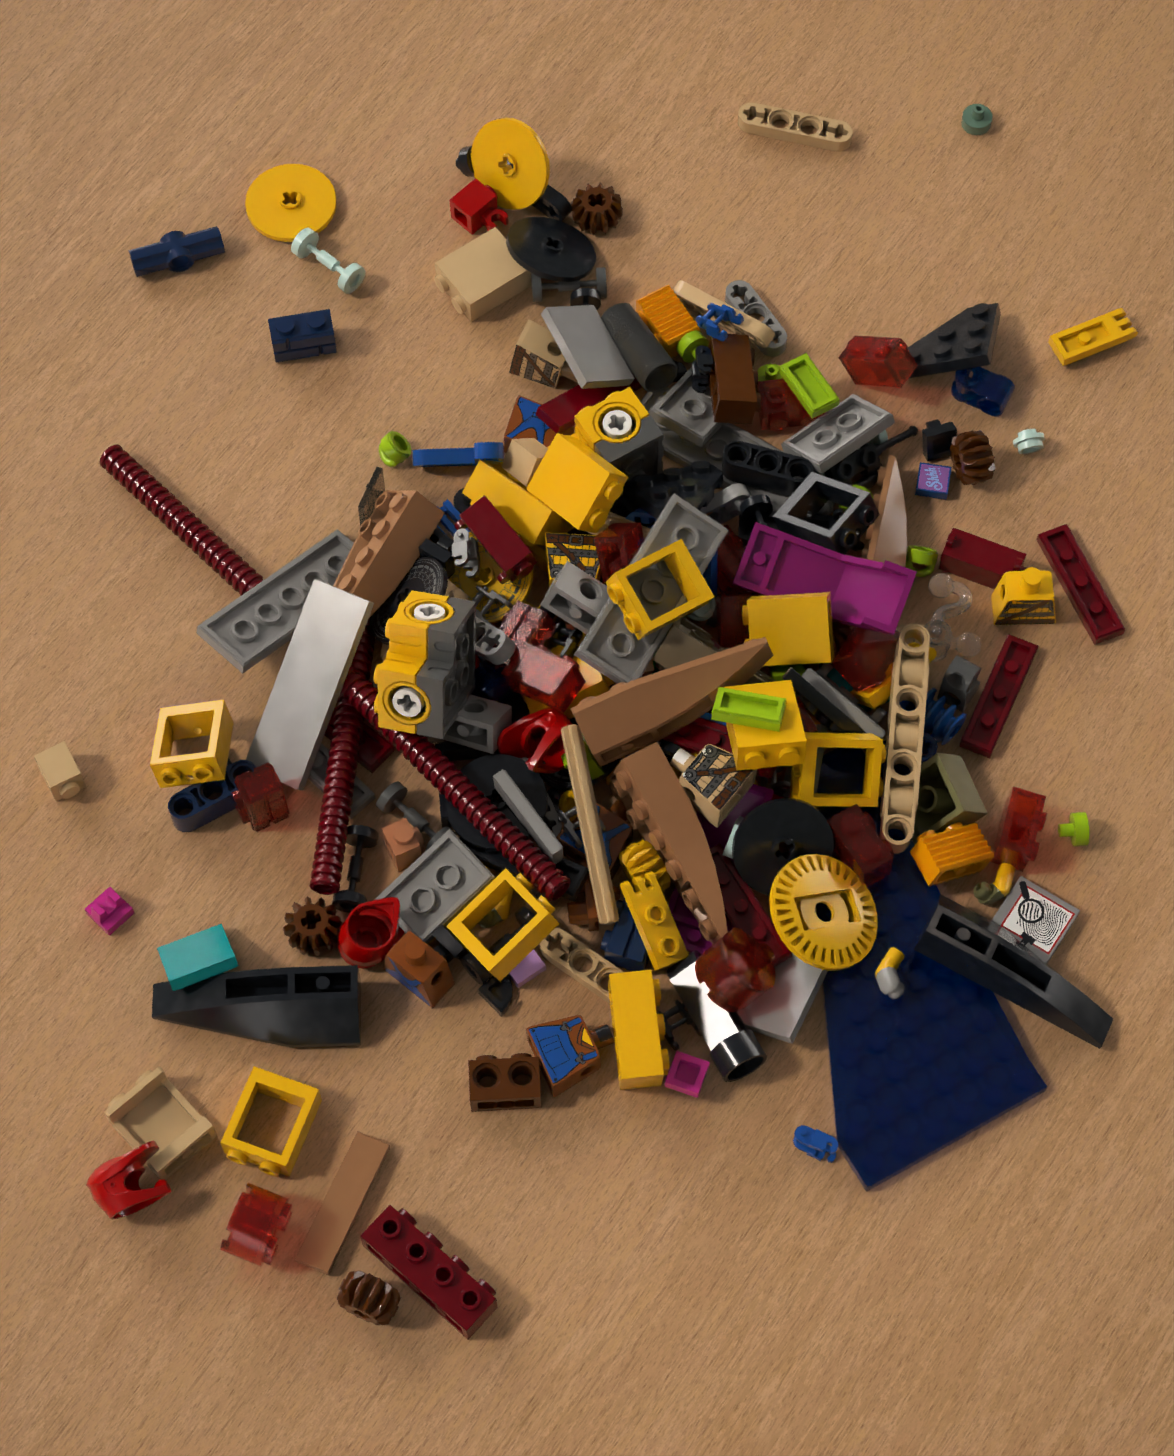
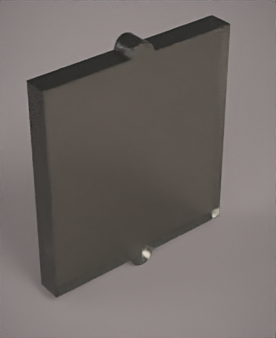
M376 466L359 503L360 526L365 520L370 518L375 510L374 505L377 498L385 492L383 468Z

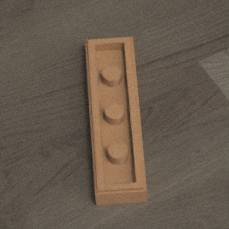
M357 1131L295 1258L296 1262L329 1276L390 1150L389 1144Z

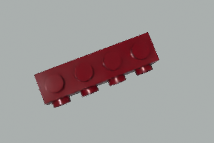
M389 1205L360 1235L362 1245L469 1340L498 1308L497 1300L494 1297L496 1291L485 1280L480 1279L477 1282L467 1273L470 1270L469 1267L458 1256L453 1255L450 1258L441 1250L443 1244L432 1233L427 1232L424 1235L415 1227L417 1224L416 1220L406 1210L401 1208L397 1211Z

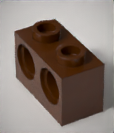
M517 1053L512 1055L511 1058L497 1059L493 1055L478 1056L476 1060H468L471 1112L542 1108L539 1056L532 1057L528 1053ZM522 1074L528 1075L532 1079L526 1085H518L513 1080ZM490 1076L496 1079V1083L491 1087H482L478 1084L483 1077Z

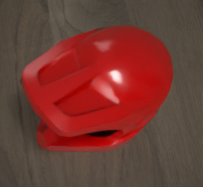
M545 708L519 719L500 733L497 742L498 751L500 754L512 755L518 758H529L525 763L528 769L535 773L558 772L565 768L561 755L565 753L561 729L572 723L558 708Z
M388 897L365 902L355 907L349 913L340 928L338 936V949L346 963L358 965V968L362 969L371 968L382 962L387 953L402 938L405 932L399 926L400 901L398 898Z
M154 1140L122 1156L106 1161L96 1168L88 1178L86 1186L90 1189L94 1201L110 1219H119L134 1214L172 1192L165 1179L158 1180L154 1188L141 1189L139 1187V1179L146 1170L144 1164L159 1150Z

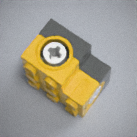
M630 387L621 392L611 393L605 400L594 406L584 407L574 416V422L576 423L574 427L575 433L569 436L576 437L628 476L626 482L633 481L635 477L640 475L652 476L663 473L662 457L664 445L662 441L664 440V434Z
M412 590L405 601L399 603L397 612L392 618L387 620L385 626V637L390 639L389 649L383 663L377 664L373 676L374 684H378V694L374 702V712L378 713V727L412 734L417 732L418 735L439 739L444 738L447 730L452 726L458 713L476 688V601L454 597L449 598L448 596Z

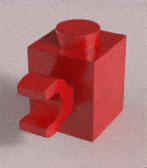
M476 178L449 199L451 218L472 235L482 226H485L487 231L494 227L497 228V225L493 223L495 221H501L504 225L509 224L508 214L504 210L498 209V197L494 189L489 185L482 184Z

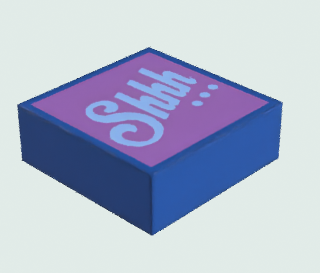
M920 462L915 495L947 500L952 467Z

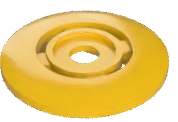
M820 854L799 856L788 862L777 873L770 890V913L779 937L796 957L813 967L834 971L849 968L867 956L876 939L878 918L872 895L859 875L843 862ZM817 903H823L829 907L831 911L830 921L825 922L818 918L815 912Z

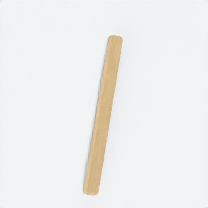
M571 724L562 727L561 735L598 920L602 925H609L617 922L619 915L582 732L578 725Z

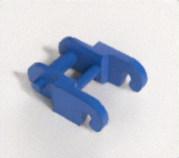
M710 303L707 306L708 312L704 316L698 315L695 319L697 325L706 330L707 335L720 341H724L728 337L725 330L720 332L718 327L722 320L726 322L731 321L737 325L744 321L742 314L739 313L736 316L733 308L724 304L720 307L714 303ZM712 316L717 317L715 321L710 320Z
M805 1125L796 1128L793 1139L796 1148L819 1161L824 1158L827 1152L830 1154L827 1158L829 1163L836 1159V1151L839 1144L835 1137Z

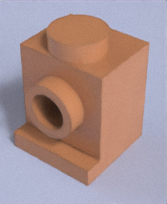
M407 818L381 828L384 845L398 872L407 869L426 851L423 846L425 843L418 827L412 828Z

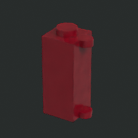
M485 495L459 515L461 519L455 523L454 527L457 530L461 528L469 529L503 571L497 577L501 584H505L509 580L513 582L517 578L522 579L533 570V566L537 563L534 555Z
M953 528L942 552L939 569L995 589L1004 573L1027 569V567H1024L1027 554Z

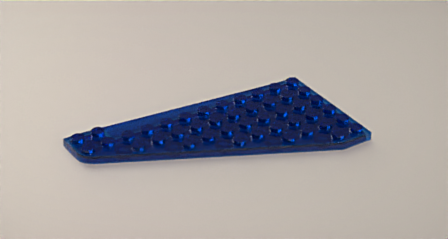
M837 748L823 755L817 793L862 794L866 756L861 748ZM878 797V807L815 806L826 818L833 833L834 850L832 858L846 864L863 880L874 900L878 918L876 939L867 956L849 968L834 971L828 970L822 982L836 1139L840 1151L866 1192L1045 1092L1047 1085L1027 1057L994 993L913 950L941 893L936 885L928 886L913 859L910 850L915 844L912 839L906 850L899 854L889 853L882 848L879 839L881 797ZM899 829L888 831L890 838L893 840L901 841L905 839L903 832ZM817 903L815 912L818 918L825 922L830 921L831 911L829 907L823 903ZM890 947L897 948L905 955V958L896 970L900 982L905 986V991L897 999H892L888 994H883L875 978V971Z

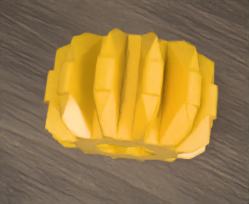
M645 840L637 843L634 842L619 853L620 865L632 886V879L641 876L646 887H648L644 874L649 871L655 873L663 893L665 889L671 886L670 875L667 872L666 866L650 842Z

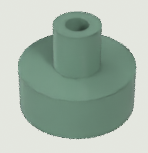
M982 104L969 105L963 111L962 128L971 135L978 136L987 133L991 128L992 112Z

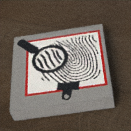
M1020 876L991 921L1002 926L1048 964L1078 917L1080 910Z

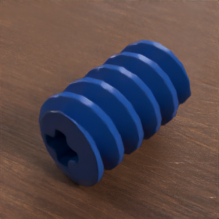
M932 688L927 691L924 734L932 733V741L935 743L942 741L941 744L945 745L961 729L967 715L962 713L955 718L953 715L957 706L953 704L945 709L944 705L947 698L943 696L935 701L934 696L937 689ZM910 701L899 702L901 708L906 711L916 709Z

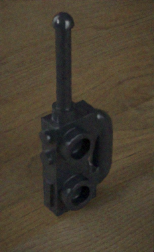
M910 426L908 430L879 445L874 444V442L864 444L824 472L825 476L851 486L859 485L867 489L872 488L878 480L877 470L882 466L879 458L882 452L911 436H916L918 428ZM860 472L861 475H864V478L852 483L851 478Z

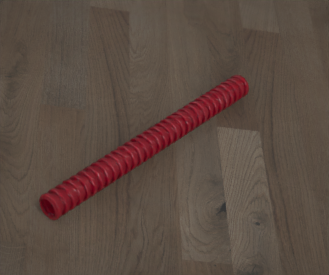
M112 445L103 452L99 461L100 466L106 469L107 473L112 475L115 480L119 481L121 486L126 487V490L132 493L134 498L139 499V502L145 505L147 510L152 511V514L159 518V521L165 524L168 529L172 530V533L178 536L181 541L185 542L187 547L192 548V551L198 554L199 558L205 561L208 566L212 567L214 572L219 573V576L225 579L227 584L232 585L233 589L239 592L240 596L263 581L262 575L256 573V570L250 567L249 563L243 561L242 557L236 554L232 548H229V545L223 542L219 536H216L214 531L209 530V527L202 523L200 518L189 511L187 506L182 505V502L176 499L175 495L169 493V490L163 487L162 483L156 481V478L149 474L120 445Z
M370 618L367 621L352 660L353 667H356L360 674H364L367 680L370 679L372 653L375 644V637L370 630ZM340 692L335 709L334 730L332 731L331 749L329 750L330 758H328L327 776L325 777L326 785L323 790V804L320 810L322 813L319 817V832L317 833L316 851L314 852L315 860L312 864V879L309 885L313 891L323 895L335 894L340 890L339 882L342 877L340 873L343 870V854L346 849L347 826L350 821L348 816L351 813V798L354 792L355 770L358 764L359 743L361 742L362 724L364 722L362 712H358L355 706L351 705L348 699L342 696V692Z
M351 663L341 690L342 696L348 699L349 703L355 706L358 712H362L363 717L369 719V723L372 726H376V730L382 733L383 737L388 739L390 744L395 746L399 753H403L404 758L410 760L411 765L417 767L418 772L424 774L425 779L431 781L432 786L438 788L439 793L445 795L446 800L452 802L453 807L459 809L460 814L466 816L467 821L473 823L474 828L480 830L483 837H488V842L495 844V849L502 851V856L509 858L511 865H516V869L519 872H524L523 876L527 880L531 879V884L534 887H538V891L541 894H545V898L548 901L560 898L569 888L570 878L563 876L561 869H555V863L552 861L548 862V856L545 854L541 855V850L538 847H534V843L531 840H527V836L524 833H520V829L517 826H512V821L507 818L505 819V814L501 811L498 812V807L494 804L491 805V800L487 797L484 798V793L477 790V786L470 783L469 778L463 776L462 771L456 769L454 763H449V759L444 755L442 756V752L439 749H435V745L432 742H428L426 736L418 735L417 732L412 734L378 727V713L374 712V702L378 694V688L373 687V683L368 681L364 674H360V671L353 667Z

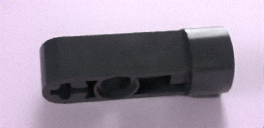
M694 950L686 958L680 960L667 970L670 981L711 1050L710 1057L725 1082L739 1080L764 1064L767 1059L766 1053L753 1031L748 1030L709 962L699 951Z

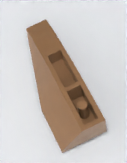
M889 455L887 467L880 466L877 485L882 486L881 494L875 493L873 499L880 515L867 529L865 540H870L869 549L863 548L861 558L883 563L887 560L905 567L907 516L904 493L896 457ZM855 626L853 628L852 637L871 639L878 636L881 642L891 644L892 635Z
M386 490L377 498L374 505L375 510L370 518L365 520L359 527V536L355 540L333 585L374 602L369 618L393 593L411 569L420 554L419 546L426 538L429 539L445 514V512L416 490Z
M765 637L752 639L744 644L632 680L628 683H618L612 686L608 692L597 697L590 696L584 698L577 706L572 707L571 711L592 755L601 767L662 740L692 723L713 708L719 687L743 685L773 656V653Z
M656 742L623 758L609 777V786L614 797L617 800L621 799L627 809L626 818L629 824L632 825L633 829H638L643 840L650 842L662 858L672 884L699 923L703 937L707 941H711L714 947H717L728 938L724 902L714 860L692 803L679 783L660 745Z

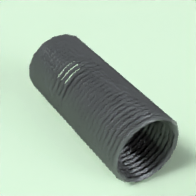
M615 304L607 309L601 319L628 368L644 390L652 393L667 388L677 376L678 367L630 304Z

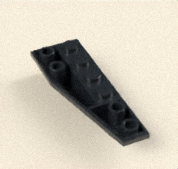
M941 894L939 895L913 950L1099 1049L1102 1047L1113 1021L1109 1014L1002 926Z
M358 965L286 967L221 973L176 991L172 990L169 981L153 984L152 1018L290 1048L360 1046V973Z

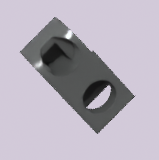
M957 655L943 677L937 699L945 696L947 698L946 704L950 706L955 704L957 706L956 709L963 713L979 689L980 681L977 678L981 668ZM949 693L954 694L958 699L953 698Z

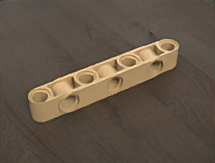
M910 623L901 630L892 669L879 835L882 848L892 854H899L909 846L914 833L918 806L930 643L928 630L918 623ZM915 638L920 642L921 646L910 647L906 644L905 639ZM910 701L916 709L906 711L901 708L899 702ZM903 764L909 768L910 774L899 775L895 772L894 766ZM899 829L903 832L905 839L901 841L893 840L890 838L888 831Z

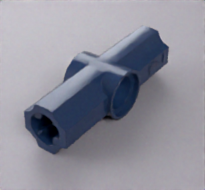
M216 226L187 235L182 231H171L162 236L160 242L128 251L135 275L139 277L164 269H169L172 272H183L192 267L194 261L225 253V248L219 228Z

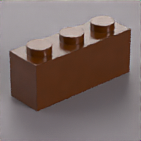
M727 334L728 337L724 341L710 336L708 348L713 356V367H711V373L708 376L714 422L752 424L754 413L760 411L761 394L756 393L758 371L753 370L755 349L750 348L749 336Z

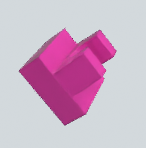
M108 887L85 908L86 914L109 936L134 914L133 908L111 887Z
M676 1051L665 1080V1087L698 1098L710 1062Z

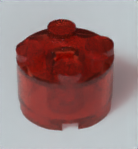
M733 928L696 959V978L699 984L705 982L710 990L706 995L714 1004L726 1011L737 1012L748 1007L775 984L776 973L772 962L775 959V955L769 945L759 943L740 928Z
M248 1182L246 1193H241L226 1228L231 1233L227 1241L222 1240L220 1250L260 1267L263 1263L271 1265L279 1246L277 1245L279 1239L276 1237L278 1230L285 1232L293 1212L291 1210L293 1205L288 1203L289 1198Z

